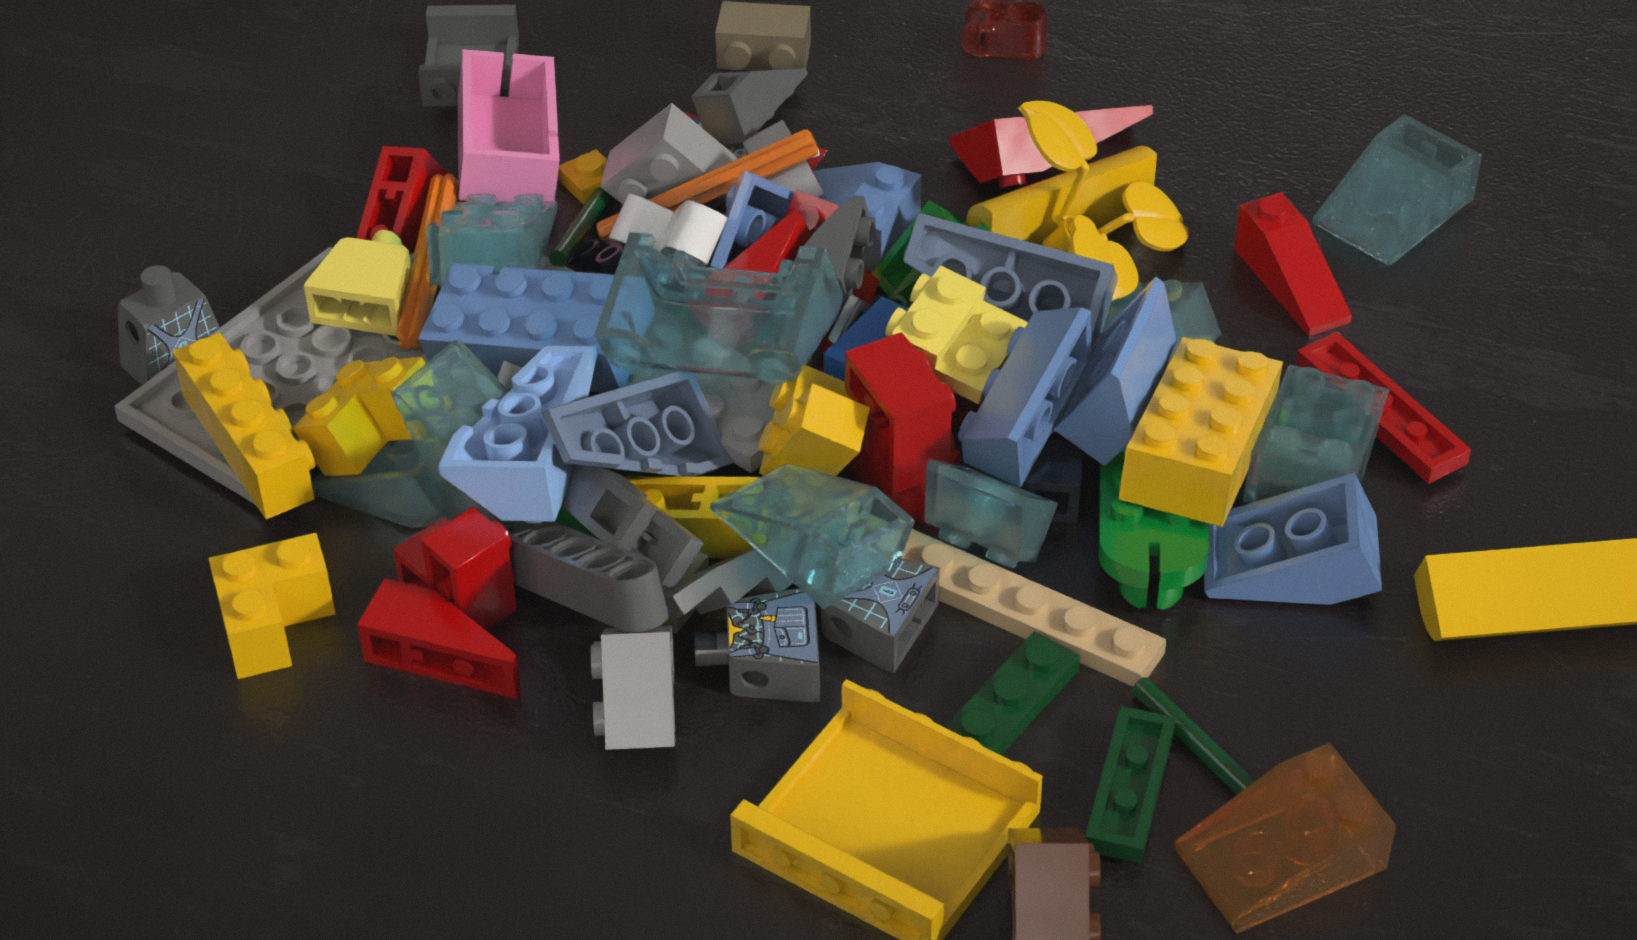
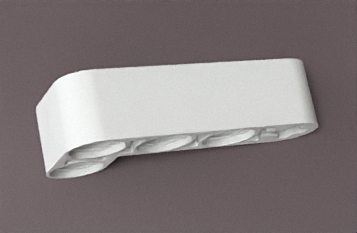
M628 194L609 235V239L615 243L667 254L678 272L693 276L707 266L725 226L727 217L707 206L690 200H685L673 212L642 197Z

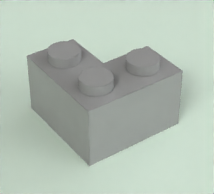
M671 103L609 151L600 187L621 204H624L628 194L649 200L739 158ZM727 196L705 206L715 209L726 201Z
M658 626L651 630L637 633L624 632L617 628H606L601 634V641L594 642V645H591L592 679H603V702H593L594 735L605 736L606 750L675 747L672 626Z

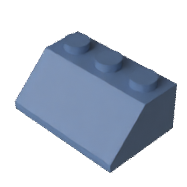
M1155 277L1100 333L1092 350V361L1054 429L1104 466L1120 451L1125 454L1126 447L1170 363L1168 360L1177 343L1165 284L1160 279Z
M1083 307L1034 311L1025 328L1017 327L1007 347L1008 359L1001 370L995 368L990 373L983 389L984 401L977 413L970 411L966 415L960 427L958 440L962 442L964 463L1021 488L1092 361L1091 311Z

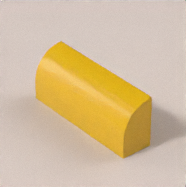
M1137 146L1088 164L1089 172L1069 216H1086L1099 229L1119 216L1128 213L1122 201L1123 191L1134 182H1147L1154 185L1157 153L1147 146ZM1077 169L1073 172H1065L973 205L968 211L966 222L974 228L983 222L990 232L1042 245L1043 240L1058 227L1054 217L1063 208L1077 176Z
M1637 538L1426 555L1414 574L1423 622L1428 634L1435 641L1637 624Z

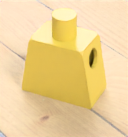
M379 230L371 241L349 237L340 239L304 284L310 323L396 336L411 270L409 250L402 245L400 238L391 231Z

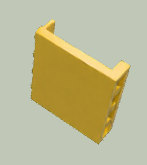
M846 679L842 684V708L760 805L756 806L743 799L731 813L732 851L899 940H943L1008 855V828H1028L1040 813L1043 776L1032 771L1021 762L1011 761L983 747L978 741L970 737H963L934 723L924 714L914 713L887 700L879 692L865 689Z

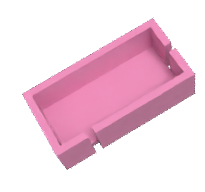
M462 49L458 88L459 200L472 201L474 203L486 202V204H516L526 208L538 206L554 207L560 161L557 136L558 122L554 57L513 54L508 97L500 96L504 53Z

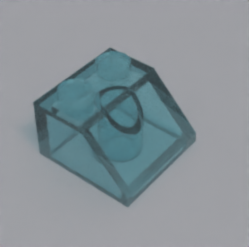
M929 459L926 467L925 523L941 529L938 538L968 549L970 541L988 548L985 555L986 558L1012 568L1016 567L1018 560L1036 563L1058 505L1057 502L966 466Z

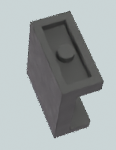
M516 5L427 6L428 44L425 64L420 65L418 70L422 107L458 106L462 49L504 53L500 96L508 97L513 54H518L519 48Z

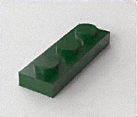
M1034 631L944 728L963 737H970L978 741L983 747L1002 755L1079 671L1080 656Z
M1120 706L1085 835L1087 841L1094 844V850L1099 851V855L1142 863L1175 732L1176 717Z

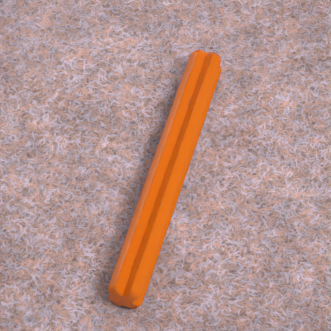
M804 129L649 199V201L673 212L685 200L694 201L705 206L727 196L729 189L738 181L739 175L743 171L767 178L818 154L816 141L811 132ZM619 213L597 223V233L600 239L611 241L609 235Z
M437 173L430 181L396 332V337L399 339L398 345L404 350L409 348L419 350L422 348L418 338L433 307L458 186L455 184L456 178L450 173L445 176Z

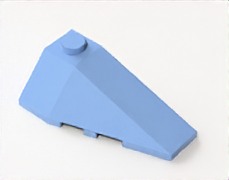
M545 346L512 377L513 388L502 399L491 398L482 406L483 417L474 426L462 425L453 434L438 465L440 475L502 521H525L527 523L555 522L567 493L573 464L563 462L542 413L553 407L588 398L597 359L596 346Z

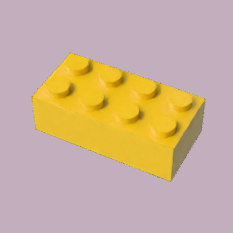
M1182 337L1126 447L1119 500L1223 527L1274 413L1283 362L1267 358L1258 352H1242L1218 346L1206 339Z

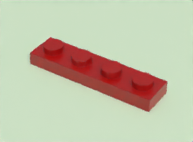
M1338 332L1298 350L1296 366L1428 484L1468 464L1471 449Z

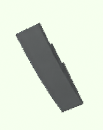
M841 531L798 536L723 559L681 579L675 589L668 588L663 591L669 612L667 620L683 616L694 607L697 608L701 615L733 605L741 597L745 598L784 591L846 541Z

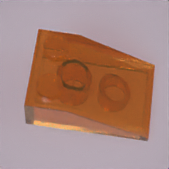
M1329 742L1279 763L1177 839L1174 849L1236 934L1387 869L1396 824Z

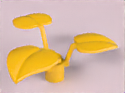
M1049 101L1023 103L1017 109L1025 117L1031 139L1042 157L1059 170L1073 172L1077 169V176L1063 208L1054 217L1058 227L1043 240L1042 246L1114 264L1118 282L1112 302L1127 297L1138 285V272L1125 248L1116 242L1108 241L1107 234L1124 224L1133 223L1136 236L1142 244L1158 251H1171L1180 247L1189 237L1188 228L1183 224L1181 214L1168 196L1156 186L1147 182H1134L1122 194V201L1128 213L1119 216L1101 228L1097 229L1095 224L1086 216L1070 217L1069 214L1089 172V165L1085 160L1091 159L1097 153L1094 137L1085 122L1064 106Z

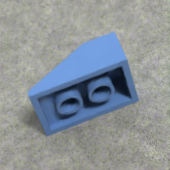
M881 162L812 171L824 192L818 198L842 206L854 195L865 197L869 217H874L876 221V233L873 245L865 247L862 259L864 261V269L873 272L921 211V174Z
M748 171L741 172L738 181L731 186L727 194V210L725 213L727 221L708 265L720 270L723 269L784 219L795 192Z
M1355 473L1233 508L1230 510L1223 527L1208 523L1209 551L1207 567L1204 572V591L1208 598L1332 605L1382 591L1377 516Z

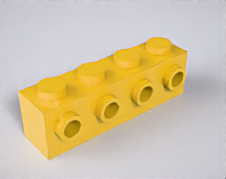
M219 332L173 350L184 399L265 519L314 500L309 470L315 468L312 452L304 439L296 441L293 437V430L282 408L274 410L269 392L261 378L253 380L250 375L249 365L241 349L236 348L232 350Z

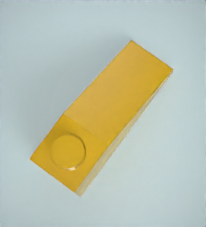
M623 476L648 495L646 498L704 542L699 552L709 555L710 558L726 559L767 546L773 515L759 477Z

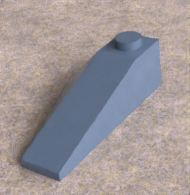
M921 213L917 215L903 260L904 263L920 274L924 273L930 277L934 275L940 265L986 287L983 301L1029 322L1034 311L1083 307L1090 310L1092 349L1104 327L1118 282L1114 264Z
M691 368L553 407L542 413L562 460L567 464L697 477L734 463L720 442L722 434Z

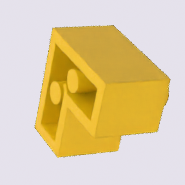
M389 357L382 361L372 362L356 360L342 367L336 374L337 380L325 393L308 403L305 408L307 413L292 429L299 439L306 441L315 463L325 477L358 475L388 441L424 439L453 405L422 357L402 359Z
M801 363L787 380L780 378L772 392L769 406L774 408L775 411L772 421L766 425L759 441L758 450L764 452L759 473L817 496L860 452L870 407L852 400L845 391L844 381Z
M317 533L209 558L238 679L292 666L284 627L335 615L328 572Z

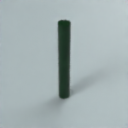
M600 186L593 191L549 254V261L553 266L564 267L611 200L612 196Z
M1143 677L1134 684L1132 694L1151 712L1176 717L1174 734L1244 802L1256 796L1260 790V785L1148 677Z

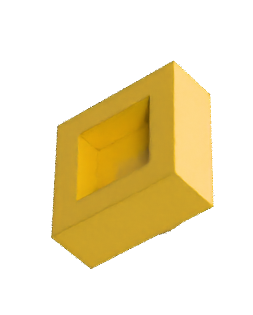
M597 149L580 155L573 160L559 165L558 181L584 205L593 191L601 185L607 159Z

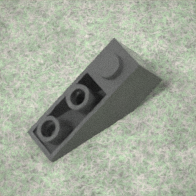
M806 68L713 73L691 97L702 128L719 143L728 144L730 147L743 146V141L754 136L763 124L774 116V112L786 98L794 93V89L808 73Z

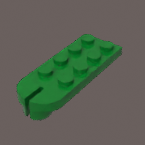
M1120 451L1106 466L1099 463V561L1104 571L1113 579L1119 581V588L1124 599L1131 606L1140 609L1146 608L1149 556H1157L1156 575L1159 577L1157 608L1163 611L1171 608L1182 597L1185 586L1194 583L1204 574L1209 551L1208 523L1119 500L1125 454Z

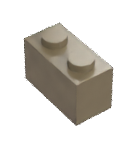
M722 1L715 32L717 69L765 71L806 68L811 44L810 6Z

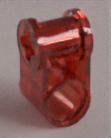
M976 0L968 6L965 16L967 25L962 30L960 42L964 50L972 56L1033 60L1041 57L1046 52L1047 13L1046 8L1042 4L1029 0L1019 2ZM982 11H986L984 21L980 20ZM983 34L985 35V42L983 45H980Z

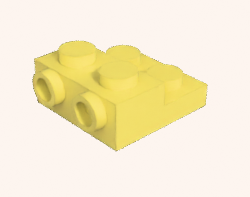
M940 265L932 277L924 273L919 277L910 296V301L913 304L908 311L900 307L895 310L888 322L885 335L891 336L902 332L915 350L920 349L924 352L930 369L940 382H946L952 392L976 404H980L984 398L982 395L983 389L990 373L995 368L1001 370L1009 357L1007 355V347L1014 331L1019 326L1025 328L1028 322L983 301L986 287Z

